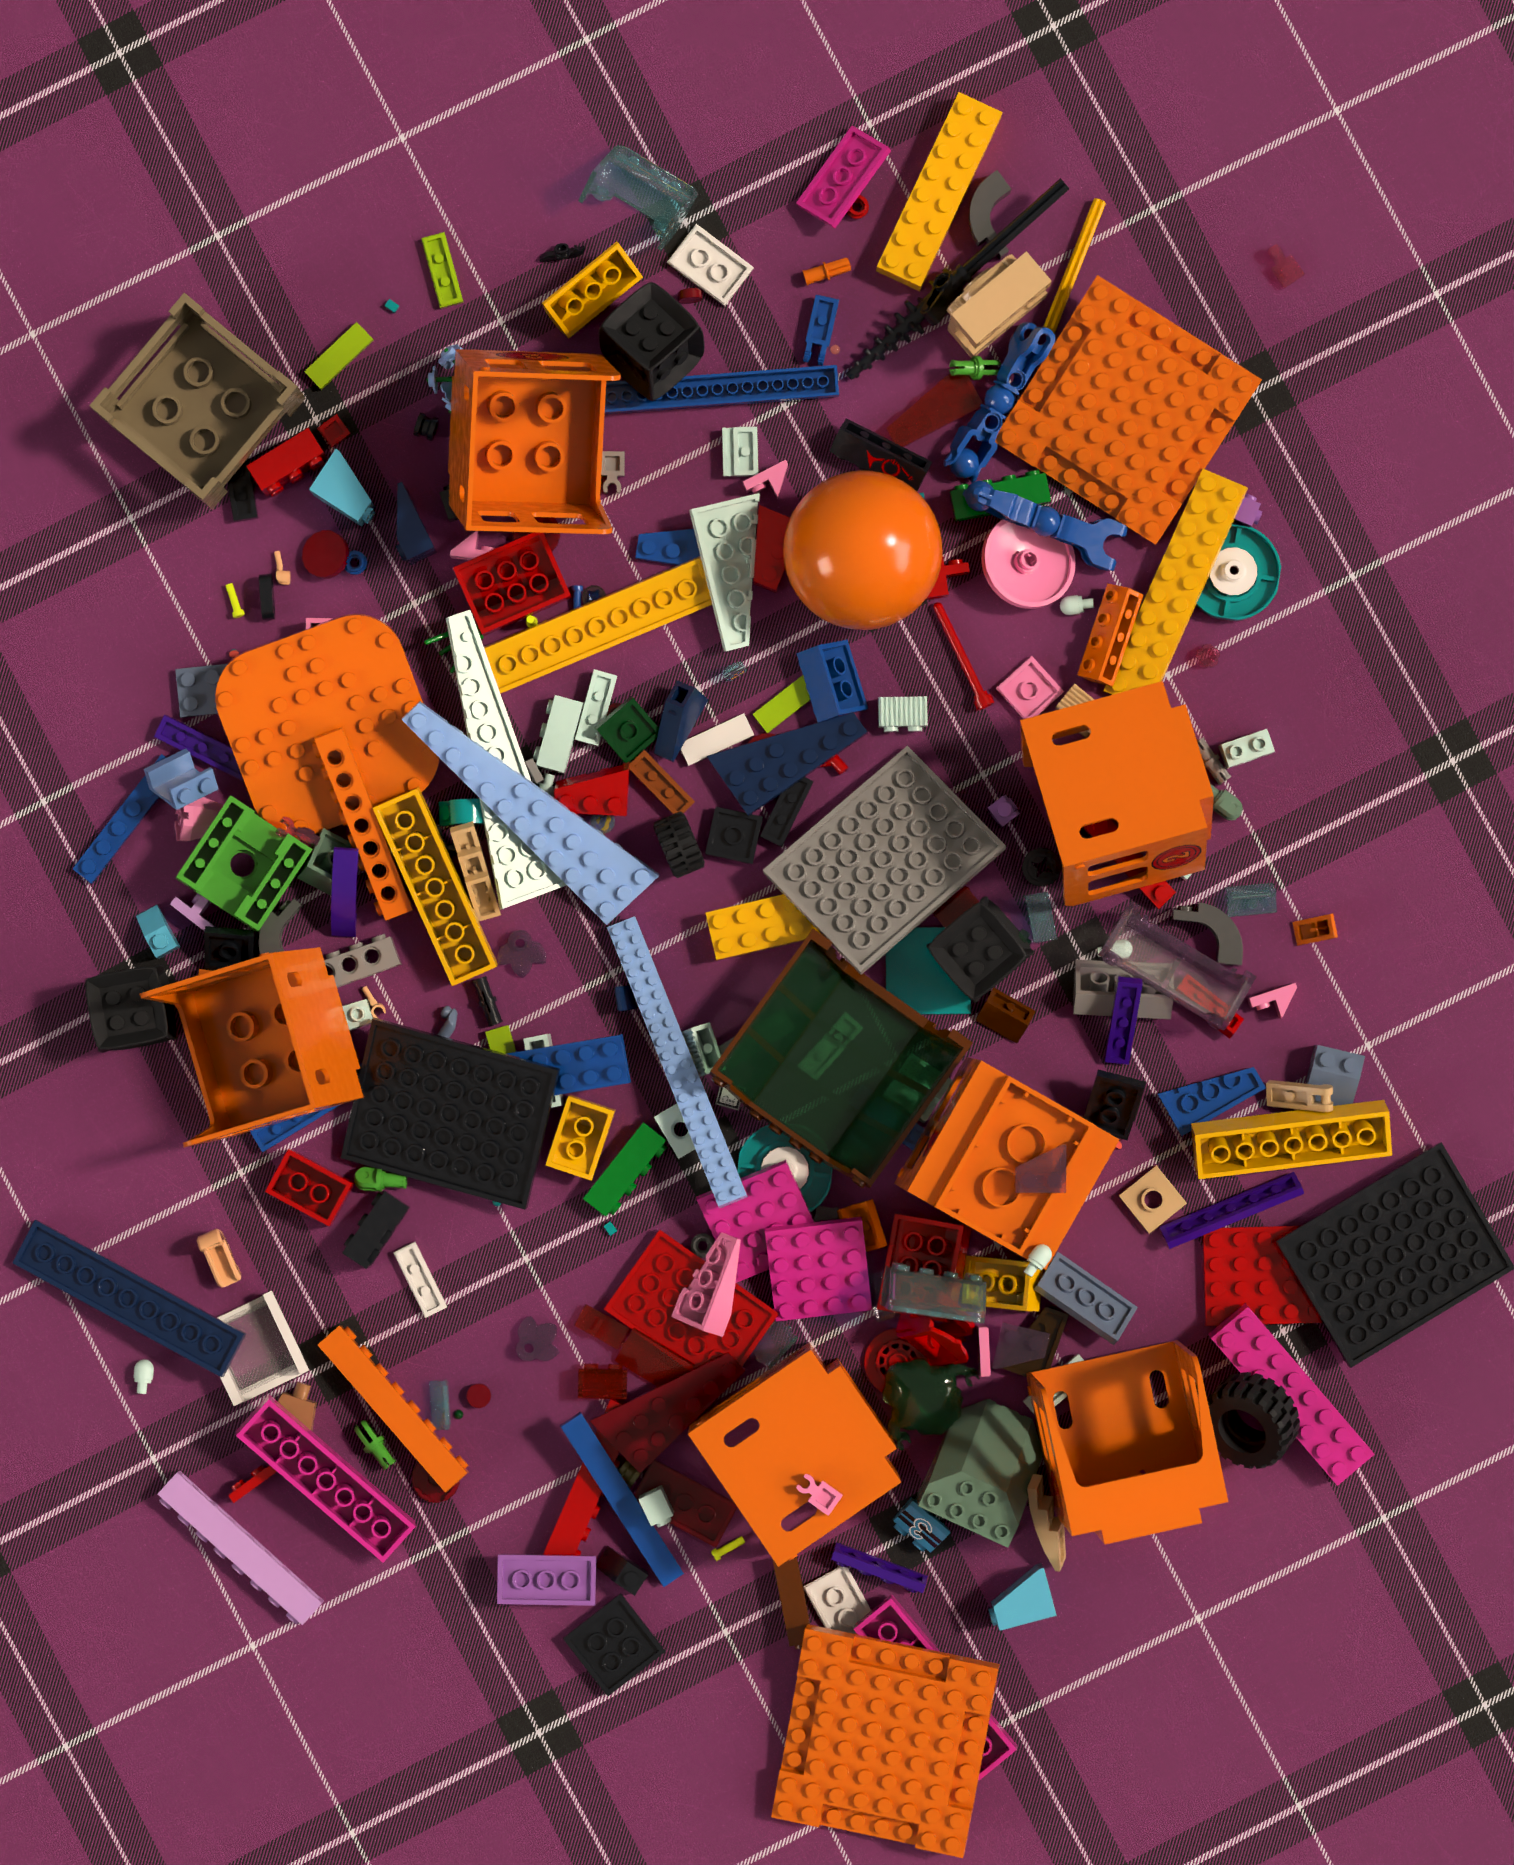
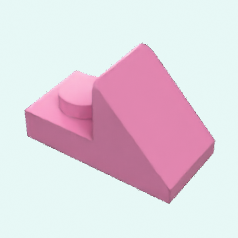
M784 460L743 481L746 492L758 493L766 488L765 484L769 482L778 499L788 468L787 461Z
M475 531L450 551V557L469 561L496 548L481 546V550H478L479 531Z
M1292 983L1247 998L1249 1007L1256 1006L1258 1011L1270 1007V1001H1273L1280 1019L1283 1017L1297 986L1296 983Z

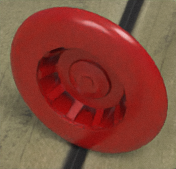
M896 1328L878 1334L870 1342L865 1353L864 1366L868 1379L875 1388L887 1395L906 1396L912 1394L926 1383L931 1373L932 1365L929 1364V1359L906 1339H900L897 1336ZM899 1343L898 1348H892V1344ZM903 1344L909 1346V1349H908V1350L903 1349V1348H902ZM888 1347L889 1352L887 1354H884V1349ZM912 1351H914L916 1354V1357L912 1358L910 1354ZM880 1356L884 1357V1363H879ZM917 1361V1368H913V1362ZM885 1367L887 1372L883 1374L880 1368ZM913 1371L914 1374L909 1378L907 1374ZM889 1375L894 1376V1380L892 1381L887 1377ZM899 1377H904L905 1380H904V1381H898V1378H899Z

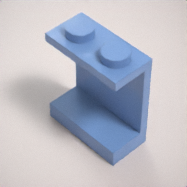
M183 749L144 769L149 789L176 810L218 790L213 769L210 767L202 772L195 769L191 754L187 749Z

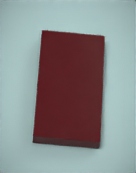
M654 1459L634 1494L638 1503L640 1504L638 1500L640 1495L662 1485L674 1510V1515L669 1523L716 1548L738 1508L734 1501Z

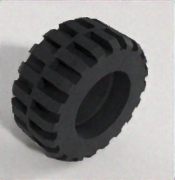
M1251 1372L1235 1373L1221 1381L1207 1399L1217 1449L1221 1453L1220 1456L1225 1460L1227 1458L1232 1460V1464L1237 1466L1242 1464L1244 1468L1253 1469L1254 1466L1256 1469L1272 1466L1282 1458L1296 1439L1298 1429L1300 1428V1420L1297 1418L1299 1416L1297 1407L1293 1406L1294 1401L1292 1397L1286 1395V1390L1282 1386L1278 1387L1274 1384V1380L1270 1378L1265 1379L1263 1375L1257 1373L1251 1375ZM1237 1410L1245 1411L1254 1416L1261 1423L1264 1431L1248 1426L1240 1418Z

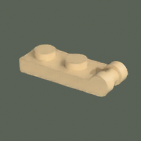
M1269 1080L1266 1083L1267 1106L1318 1112H1331L1334 1110L1333 1102L1331 1101V1095L1333 1094L1332 1085H1313ZM1315 1095H1320L1321 1101H1316Z

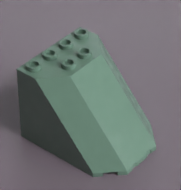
M985 1399L956 1410L915 1498L917 1505L1008 1548L1028 1500L1027 1487L1033 1474H1037L1043 1457L1040 1439L1033 1419L1025 1415L1022 1416L1006 1406L998 1405L991 1399Z

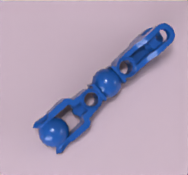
M1023 322L1015 330L1009 341L1008 354L998 371L997 380L993 382L996 385L990 387L985 394V405H980L981 409L976 411L967 426L962 425L959 427L950 445L951 451L943 460V466H949L951 472L956 477L961 479L969 477L970 482L973 483L977 480L981 468L986 467L997 450L995 440L1002 427V419L1006 418L1003 414L1008 413L1013 408L1015 403L1014 394L1019 395L1018 391L1025 386L1034 369L1047 358L1055 343V335L1051 329L1037 327L1030 322ZM1030 329L1031 334L1027 339H1024V332ZM1045 334L1046 342L1038 345L1040 336ZM1014 373V380L1012 383H1009V377ZM990 416V423L986 426L985 420ZM973 435L976 440L982 441L977 455L971 449L965 448Z
M975 481L964 490L963 496L971 509L979 512L985 511L998 519L1027 529H1033L1040 536H1050L1060 542L1071 545L1080 551L1083 561L1089 566L1104 571L1115 570L1116 560L1105 554L1103 542L1109 535L1114 537L1126 536L1128 532L1126 525L1109 518L1087 523L1065 514H1059L1050 506H1041L1016 494L994 490L985 481Z

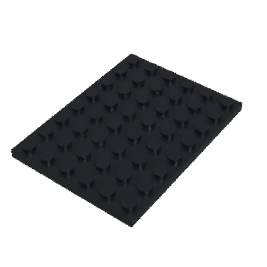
M373 1018L359 1075V1083L364 1098L353 1101L341 1158L526 1210L560 1069Z
M1439 1142L1275 1241L1349 1368H1352L1514 1270L1512 1261L1442 1142Z

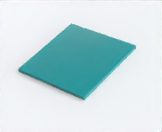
M946 927L914 928L886 953L887 991L920 1014H971V999L951 980L926 947Z

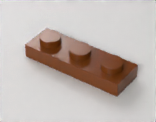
M645 750L630 763L629 770L672 814L680 811L685 813L695 803Z

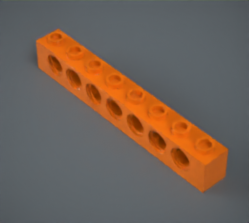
M340 727L316 736L312 748L316 758L321 757L324 763L321 771L325 780H330L333 786L330 793L334 803L339 802L342 809L339 812L343 826L348 825L351 834L347 836L351 847L359 849L358 865L361 871L366 870L369 879L365 880L370 894L375 893L377 902L374 905L378 915H383L386 921L412 911L413 906L386 837L374 813L373 804L343 728ZM330 751H339L342 759L338 763L331 762L328 759ZM341 773H346L350 776L351 781L348 785H340L337 782V776ZM349 796H356L359 799L360 804L356 808H350L346 805L345 801ZM357 819H365L369 824L368 828L364 831L356 829L354 823ZM368 841H373L378 848L374 853H367L363 845ZM376 864L384 865L386 867L385 874L381 876L375 875L372 871L373 866ZM386 886H390L395 890V895L391 898H385L382 896L381 890Z

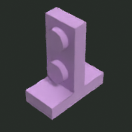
M198 893L192 900L194 904L192 908L178 897H175L170 903L171 906L205 931V926L216 927L201 916L211 902Z

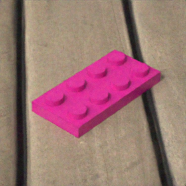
M851 126L796 204L804 211L835 229L891 152L890 148L856 127Z

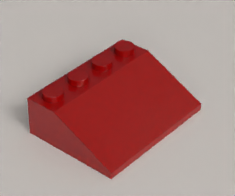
M530 533L453 567L483 636L572 598L544 533Z
M895 1214L877 1310L901 1314L903 1304L906 1303L908 1298L915 1296V1293L912 1291L915 1288H922L925 1292L929 1293L941 1291L955 1304H958L972 1228ZM938 1307L921 1309L916 1312L918 1317L928 1316L933 1321L954 1324V1321Z

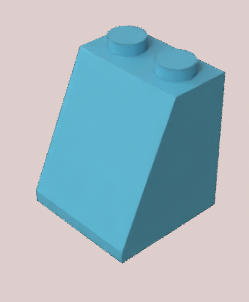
M335 449L309 490L313 496L362 527L364 523L369 524L376 513L373 511L375 506L340 451Z
M1036 1564L992 1600V1608L988 1609L993 1626L997 1625L1000 1631L1057 1616L1042 1564Z

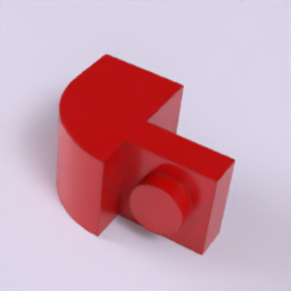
M942 556L937 581L925 600L948 597L949 592L946 578L969 574V563H963L962 559L948 561V565L944 566Z

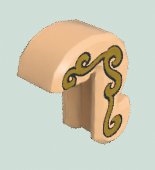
M214 1229L198 1236L197 1244L199 1250L204 1252L217 1285L223 1288L241 1280L239 1267L235 1263L223 1232L219 1229Z

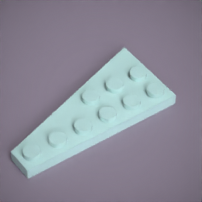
M760 493L689 510L724 652L749 646L750 607L753 596L752 578H754L756 553L755 536L756 524H758L757 508Z

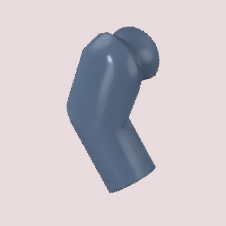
M445 1006L440 1015L446 1021L437 1035L450 1038L456 1028L458 1013L455 1008L452 1009L450 1006Z

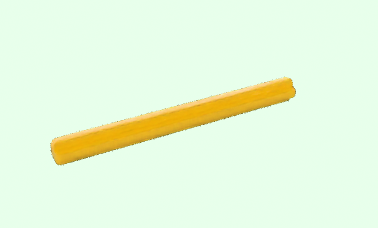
M1093 199L1043 327L1051 329L1053 333L1056 331L1106 203L1101 199Z

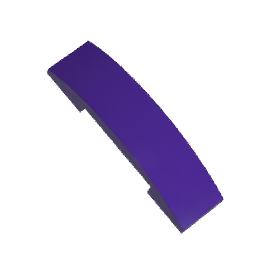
M334 847L331 892L332 936L356 937L359 849Z

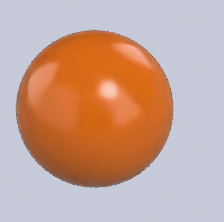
M858 470L845 472L830 477L816 485L802 498L794 509L784 536V565L796 595L815 615L842 628L853 630L879 629L892 625L912 614L932 591L942 562L940 528L928 503L914 488L904 481L875 471Z

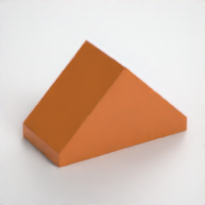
M1333 914L1292 922L1297 946L1338 937Z

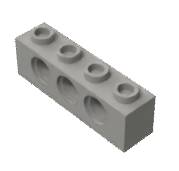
M385 934L372 938L371 944L363 946L362 942L349 946V951L340 954V951H335L325 955L327 958L324 960L325 965L332 968L337 988L402 965L392 937L386 938ZM370 950H376L379 958L377 962L371 964L366 960V954ZM347 958H353L356 962V967L351 972H347L343 968V963Z

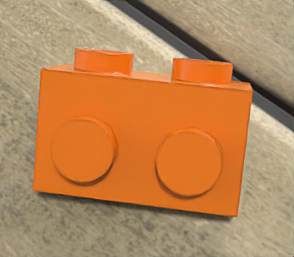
M873 1199L853 1204L837 1211L839 1219L862 1217L866 1252L888 1246Z

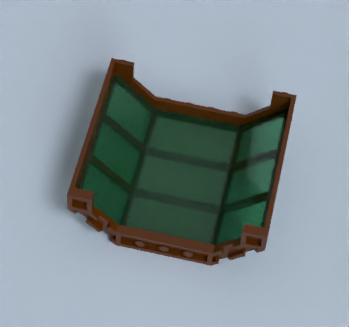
M812 929L709 1074L712 1076L711 1080L715 1084L727 1089L746 1106L753 1118L758 1121L765 1120L770 1124L768 1128L779 1136L783 1133L789 1137L790 1140L788 1142L798 1150L803 1147L810 1152L808 1157L818 1164L823 1162L852 1178V1181L861 1188L865 1186L870 1188L973 1042L955 1029H952V1031L935 1029L937 1025L922 1016L864 973L860 975L844 958L838 960L835 954L836 950L832 947L833 942L815 929Z

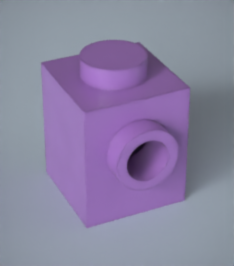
M1245 494L1233 521L1234 523L1247 527H1252L1253 523L1258 524L1263 511L1259 510L1261 503L1256 502V497Z

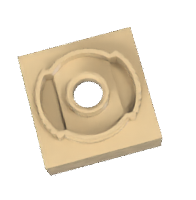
M1027 251L1018 259L1011 254L991 269L987 268L975 277L963 289L964 292L947 308V312L951 316L947 330L970 358L977 356L1042 302L1047 296L1046 289L1050 287L1052 281Z

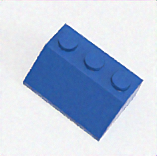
M848 640L817 645L797 653L799 666L802 670L806 689L818 723L868 709Z

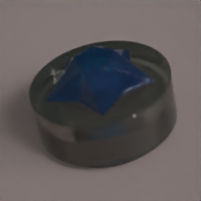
M597 585L587 587L582 594L584 605L606 596L605 591Z

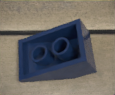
M400 482L397 484V539L399 544L396 545V548L403 562L408 560L410 565H413L437 552L404 484Z

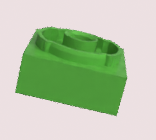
M230 795L175 879L258 932L313 849L289 833L285 834L256 815L254 810ZM238 853H246L254 861V869L248 876H237L231 870V859Z

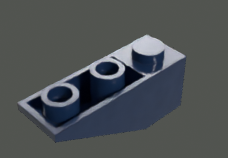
M678 680L676 681L665 701L654 750L655 755L674 762L708 702V699L695 687Z

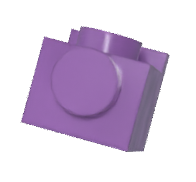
M1006 795L999 798L986 809L1000 828L1020 814L1017 806Z

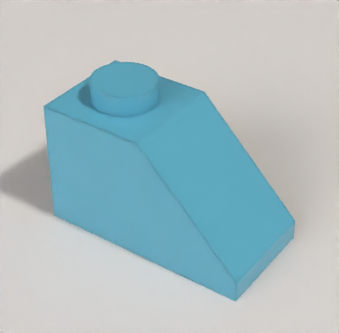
M158 905L136 916L143 935L156 958L160 959L180 948Z

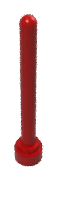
M936 602L933 605V609L975 694V701L973 703L977 711L987 708L995 703L993 697L983 690L943 605L940 602Z

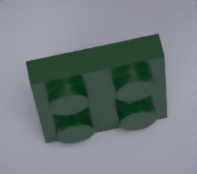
M632 696L595 727L624 763L633 760L657 739L659 732L658 726Z

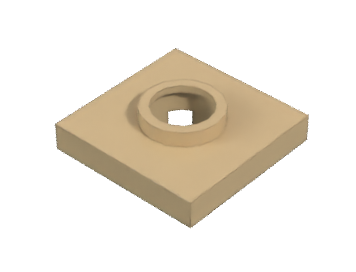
M1157 1165L1118 1195L1149 1234L1187 1204ZM1150 1191H1157L1162 1196L1161 1205L1154 1209L1146 1206L1144 1201L1145 1195Z

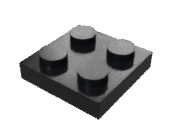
M715 806L705 854L753 864L763 817L753 814L748 816L744 812Z
M205 926V969L217 970L253 959L254 930Z

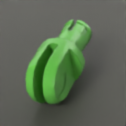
M973 356L970 361L951 360L949 367H958L959 369H949V372L952 376L970 375L973 380H980L982 376H994L999 371L984 370V366H1000L1001 363L999 360H982L981 356Z
M362 1167L354 1174L355 1185L363 1191L382 1192L385 1187L407 1188L408 1177L396 1173H388L382 1169Z
M363 1420L361 1424L373 1441L370 1442L358 1425L355 1426L354 1431L366 1446L363 1451L369 1454L372 1453L384 1471L390 1467L389 1465L394 1464L396 1460L393 1459L383 1445L385 1443L384 1436L381 1435L379 1437L370 1424Z

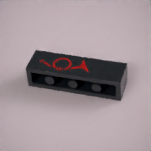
M847 418L840 427L829 451L839 459L847 460L857 465L861 470L881 472L894 476L910 485L917 492L932 464V461Z

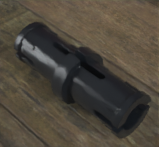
M487 976L472 981L480 1001L478 1005L483 1009L488 1027L502 1023L503 1020L496 1005L497 998L496 996L493 997Z

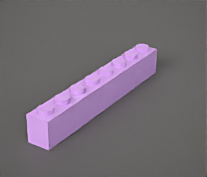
M178 1471L158 1493L161 1497L159 1501L169 1510L173 1508L178 1512L179 1515L177 1517L186 1526L191 1524L197 1530L195 1534L202 1541L207 1542L209 1540L215 1546L213 1550L221 1558L225 1559L227 1557L233 1562L231 1566L240 1575L245 1573L252 1579L250 1584L260 1592L263 1589L269 1595L268 1600L277 1608L282 1606L288 1612L286 1616L293 1623L297 1624L299 1622L303 1625L324 1602L319 1595L181 1471Z

